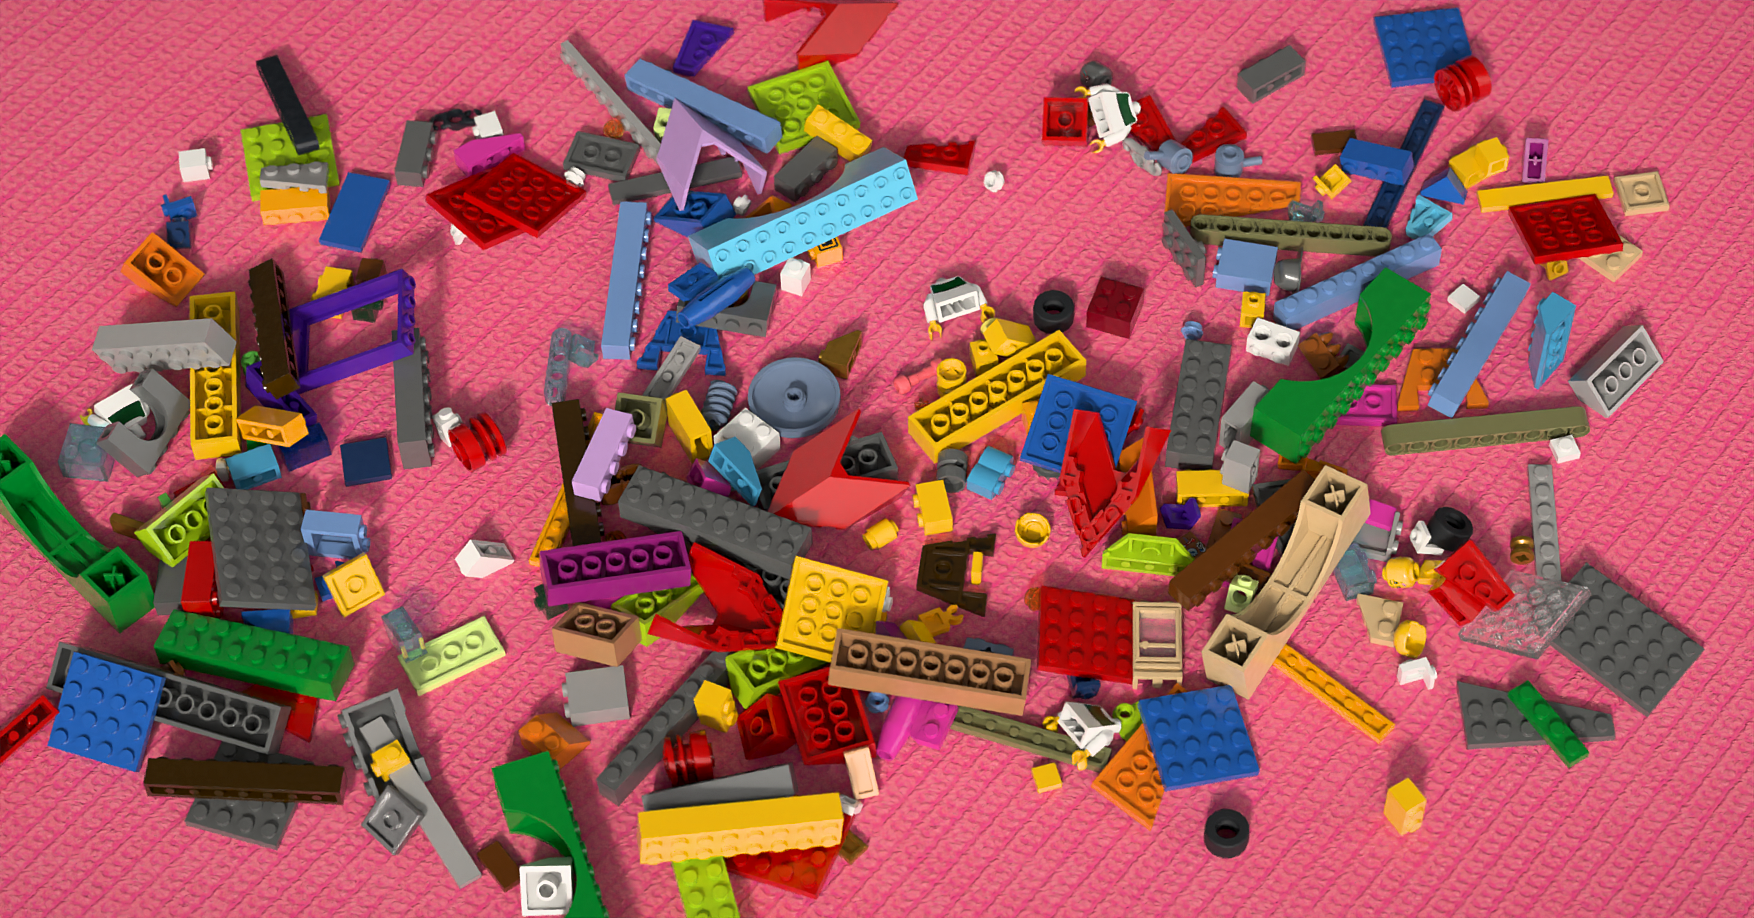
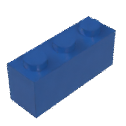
M1353 138L1349 139L1340 155L1341 169L1345 173L1403 186L1414 167L1411 151Z

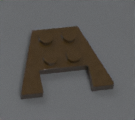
M987 534V537L979 539L969 537L966 541L955 543L953 541L923 545L916 590L985 617L988 594L966 592L963 590L969 554L973 555V552H982L983 556L994 557L996 534Z

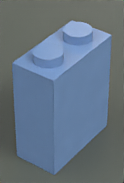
M1224 239L1223 247H1218L1216 260L1219 261V265H1214L1212 278H1216V288L1240 292L1266 293V296H1269L1278 247Z

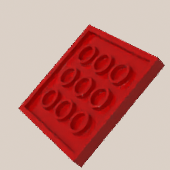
M513 152L464 192L463 199L538 238L585 199L587 191Z
M495 167L488 168L428 193L425 199L431 207L483 251L525 233L463 199L464 192Z
M1596 194L1513 206L1508 209V215L1534 265L1623 251V242Z
M1041 585L1039 590L1037 671L1132 685L1133 602L1135 600Z
M842 811L844 819L840 844L832 847L815 846L804 850L795 848L786 849L782 852L765 851L755 855L748 853L736 854L728 857L725 863L727 872L817 900L855 819V814L851 816Z

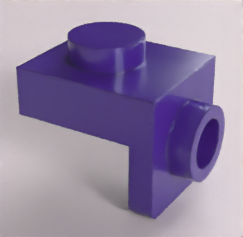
M1189 498L1185 505L1164 504L1160 508L1165 526L1170 529L1191 530L1201 517L1195 498Z

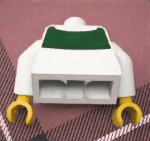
M1110 84L1092 86L1088 90L1084 87H1077L1074 92L1079 91L1084 95L1078 98L1091 96L1088 100L1099 137L1104 138L1101 141L1093 140L1089 142L1088 145L1097 143L1099 146L1098 150L1092 153H1099L1104 146L1107 145L1109 147L1123 141L1131 131V125L1137 121L1136 114L1140 112L1139 103L1136 101L1132 102L1128 92H1120L1118 88Z
M960 276L950 279L939 278L936 283L931 284V293L926 296L923 304L927 323H930L928 333L931 340H933L932 332L934 331L939 332L940 338L942 337V328L936 321L943 322L980 310V308L982 310L980 316L982 323L987 321L986 315H989L991 318L995 316V310L986 305L988 302L981 288L976 284L966 282Z
M130 384L95 404V414L91 408H88L89 415H80V418L84 425L92 426L102 432L107 425L119 421L137 437L144 439L147 435L141 426L147 423L150 407L129 390L133 385Z
M1066 702L1063 710L1057 713V717L1047 716L1043 720L1044 729L1057 733V724H1060L1078 747L1085 749L1084 751L1077 750L1072 754V763L1074 765L1078 762V770H1084L1087 767V758L1090 755L1093 757L1103 747L1108 746L1113 740L1114 733H1118L1121 730L1120 720L1118 718H1111L1099 705Z

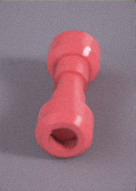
M938 357L932 360L930 365L923 368L922 371L908 376L902 374L894 378L893 384L896 391L903 395L911 391L912 386L920 381L933 376L937 377V366L944 359Z

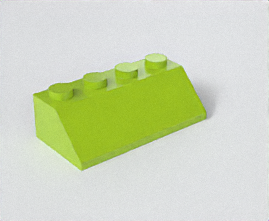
M214 473L201 477L134 532L148 552L171 567H174L188 556L190 541H206L210 537L205 491L207 487L224 488Z

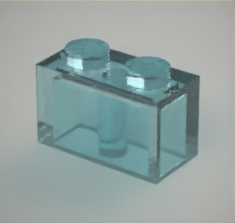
M1358 543L1350 544L1333 570V574L1346 601L1356 599L1357 594H1373L1374 584L1377 583L1375 572L1370 570L1367 565V555L1364 550L1361 551Z
M403 606L381 616L388 638L405 663L428 653L420 630Z

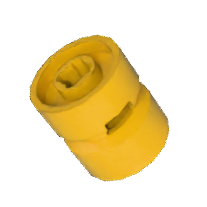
M949 358L938 364L936 369L937 393L940 397L967 383L966 366L962 361Z

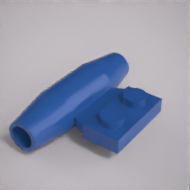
M701 262L668 284V291L684 302L690 301L678 313V321L684 328L689 329L711 319L737 301L754 284L755 276L750 269L745 267L719 279L715 271Z

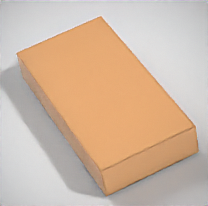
M863 746L844 751L854 799L860 800L879 795L869 747Z

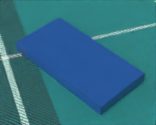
M348 172L319 238L320 245L362 253L391 186L390 180Z

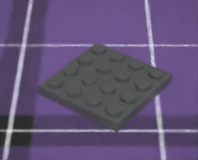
M225 741L221 742L214 757L217 761L227 762L239 760L249 763L263 761L271 764H279L281 762L293 765L314 764V762L277 752L275 754H265ZM195 798L184 821L186 826L278 851L299 803Z

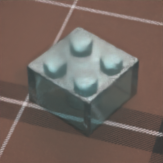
M70 423L58 459L63 477L109 481L115 459L96 444L105 427Z

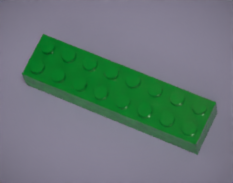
M173 609L154 644L159 663L163 665L173 660L175 663L179 662L183 669L335 702L355 665L349 646Z

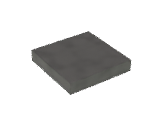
M387 785L361 825L391 854L399 855L425 815L395 787Z

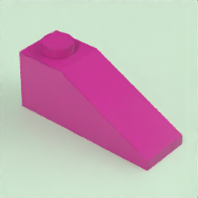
M519 133L471 140L453 151L456 165L466 177H469L488 168L496 167L513 152L516 154L521 153L525 150L523 135Z

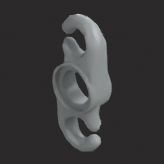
M1125 138L1122 141L1125 151L1131 150L1130 155L1138 167L1145 169L1153 176L1161 175L1162 168L1158 162L1154 164L1155 160H1145L1144 153L1149 151L1145 146L1140 145L1132 138Z

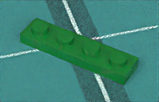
M1529 680L1508 692L1507 697L1568 769L1589 756L1588 749Z

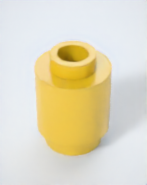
M884 518L866 529V533L862 534V538L871 551L874 549L879 550L895 540L899 530L893 520L888 521V519Z

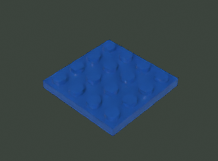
M1459 7L1374 17L1373 23L1391 88L1434 83V75L1437 70L1445 68L1449 64H1454L1457 60L1468 55H1472Z
M1048 374L1020 456V461L1061 473L1074 409L1100 413L1115 467H1117L1137 401Z
M74 652L57 709L59 713L55 716L47 746L133 772H140L166 678L80 652Z
M1226 685L1138 701L1137 706L1165 792L1258 776L1260 769L1232 686Z

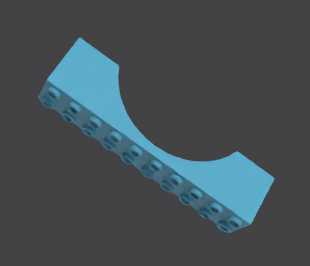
M882 147L845 164L843 174L832 186L799 205L758 217L726 218L689 235L688 238L697 264L701 262L715 271L719 279L745 267L750 269L755 275L917 200L918 197L906 159Z

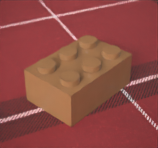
M576 602L552 628L556 652L618 667L642 641L638 616L581 602Z

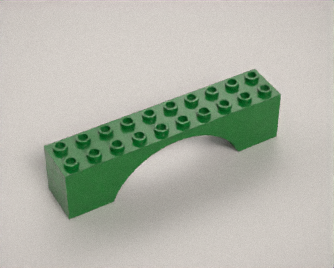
M1385 267L1359 296L1354 324L1363 336L1366 345L1365 353L1350 368L1329 378L1315 381L1280 379L1254 407L1250 437L1295 464L1302 457L1306 458L1315 443H1320L1325 432L1336 425L1341 414L1345 415L1349 411L1351 403L1361 398L1366 386H1372L1377 375L1380 372H1385L1390 361L1393 358L1396 359L1401 354L1403 347L1413 341L1417 331H1422L1428 323L1427 313L1431 308V304H1429L1431 293Z
M6 434L0 437V514L120 634L155 608L153 603L154 593L147 574L119 546L109 549L92 537L59 501L33 461Z
M545 751L491 768L496 792L510 834H521L541 840L557 850L563 857H572L577 885L572 905L564 918H609L607 908L603 905L601 899L602 894L599 885L596 884L594 878L595 874L591 862L589 863L587 857L588 853L585 843L580 836L581 832L578 822L574 819L570 799L568 800L566 795L565 783L559 774L560 769L556 758L551 759L549 751Z

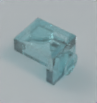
M1293 200L1288 204L1289 221L1321 223L1324 218L1323 202L1317 200L1313 206Z
M575 333L570 340L568 360L580 367H590L599 357L598 354L594 353L595 341Z

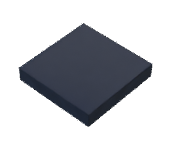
M386 437L340 445L346 487L392 479Z

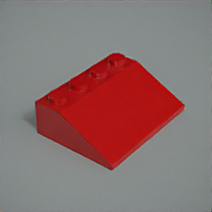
M830 667L778 681L804 766L846 764L843 752L863 746L869 747L871 759L877 757L875 741L858 690L828 685Z

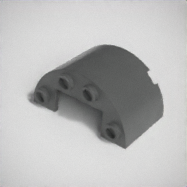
M398 688L342 709L341 714L337 715L342 729L346 728L347 733L343 734L347 747H353L355 753L352 756L356 770H362L366 782L363 783L368 797L373 795L376 802L387 785L395 786L390 778L385 782L381 776L377 777L370 766L373 763L371 755L373 751L361 734L360 728L380 716L395 739L399 741L423 783L432 780L405 715L406 709Z

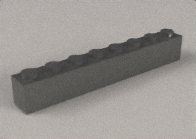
M713 651L596 778L600 795L617 806L629 796L663 758L664 737L670 736L673 747L677 743L676 735L680 734L682 737L699 719L694 698L704 680L725 688L728 687L730 681L725 658L736 653L735 651Z

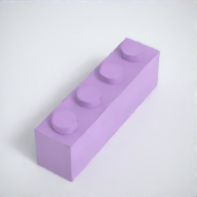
M609 408L605 409L573 477L574 495L601 502L604 493L607 494L609 492L610 480L613 475L617 474L621 456L624 457L626 455L627 443L630 438L634 437L636 432V425H634L632 414Z

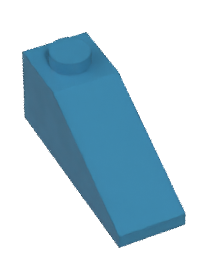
M736 437L714 444L708 460L710 464L751 506H756L762 488L750 451Z

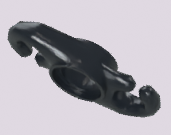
M452 109L449 112L434 115L429 121L433 122L434 131L439 130V127L434 125L437 121L443 122L440 126L442 130L449 128L452 131H459L463 128L475 126L474 119L469 118L472 114L470 110L463 112L460 109ZM478 109L473 110V113L478 116L483 114ZM454 117H460L462 119L458 123H453L450 121Z

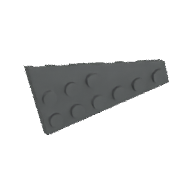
M1457 681L1456 688L1467 750L1548 745L1507 697L1508 692ZM1547 701L1582 743L1615 740L1616 735L1611 714Z

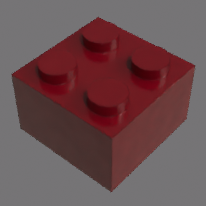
M1100 277L1087 309L1086 327L1130 339L1143 307L1144 288Z

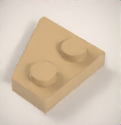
M1357 594L1356 602L1361 609L1362 620L1367 627L1370 643L1394 647L1393 635L1400 622L1403 602Z

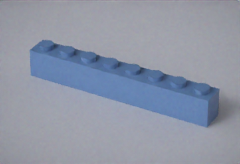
M639 59L624 75L629 91L669 109H672L674 99L676 98L740 142L766 154L782 138L780 122L775 118L767 117L757 110L743 106L739 102L732 101L722 94L710 91L704 86H699L687 78L677 76L671 71L664 70L651 62Z
M620 202L601 342L603 359L630 360L631 351L636 349V337H633V334L638 332L636 314H640L641 308L638 296L643 294V283H640V280L645 277V265L642 264L643 260H647L645 242L649 243L650 231L647 229V225L652 223V212H648L647 202Z
M1428 233L1275 302L1273 320L1278 325L1297 330L1359 302L1360 294L1385 267L1405 279H1410L1438 266L1442 248L1432 235Z
M1506 271L1503 278H1497L1492 287L1495 290L1494 293H1488L1483 302L1486 305L1485 308L1480 306L1474 317L1477 320L1476 323L1471 322L1465 332L1468 335L1467 338L1461 337L1456 346V349L1459 351L1457 354L1452 352L1446 363L1449 365L1448 369L1443 367L1437 378L1440 381L1439 384L1434 383L1428 393L1431 396L1428 403L1429 407L1453 418L1523 301L1531 283Z

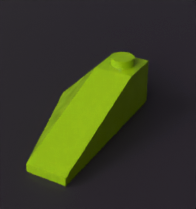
M691 573L690 586L625 595L611 605V609L639 617L642 635L640 644L648 647L660 638L647 634L655 614L676 623L699 598L703 590Z
M781 649L745 650L725 658L732 693L745 710L767 693L775 696L781 693L778 681L819 670L829 663Z

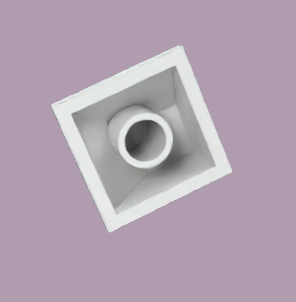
M572 857L545 858L521 865L522 916L566 915L574 899V867Z

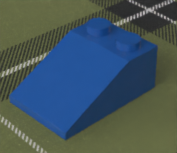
M688 191L684 210L679 211L672 196L654 216L653 220L688 238L689 235L726 218H734L736 212L726 194Z

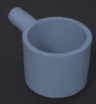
M1168 140L1160 146L1158 151H1146L1144 158L1145 160H1157L1162 167L1172 173L1183 174L1190 167L1193 154L1191 150L1177 141Z
M1233 144L1222 145L1215 153L1214 171L1219 177L1238 178L1243 172V167L1262 165L1261 156L1244 158L1243 150Z

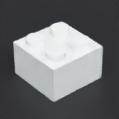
M747 408L743 409L713 436L714 444L736 437L750 451L756 470L781 449L779 432Z

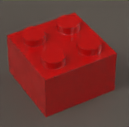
M1044 97L1043 145L1088 147V98Z

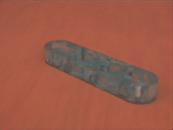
M558 328L551 335L544 386L545 402L549 406H552L551 403L565 401L573 345L572 334L566 328ZM562 337H564L563 347L559 344ZM562 354L566 356L562 361L554 360L556 355ZM555 373L563 374V377L559 380L551 378ZM554 388H557L558 394H556V397H551L553 396Z

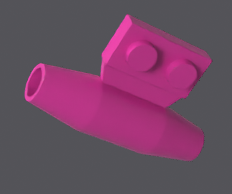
M896 696L882 725L876 754L882 759L894 760L910 736L917 744L940 750L958 712V706Z

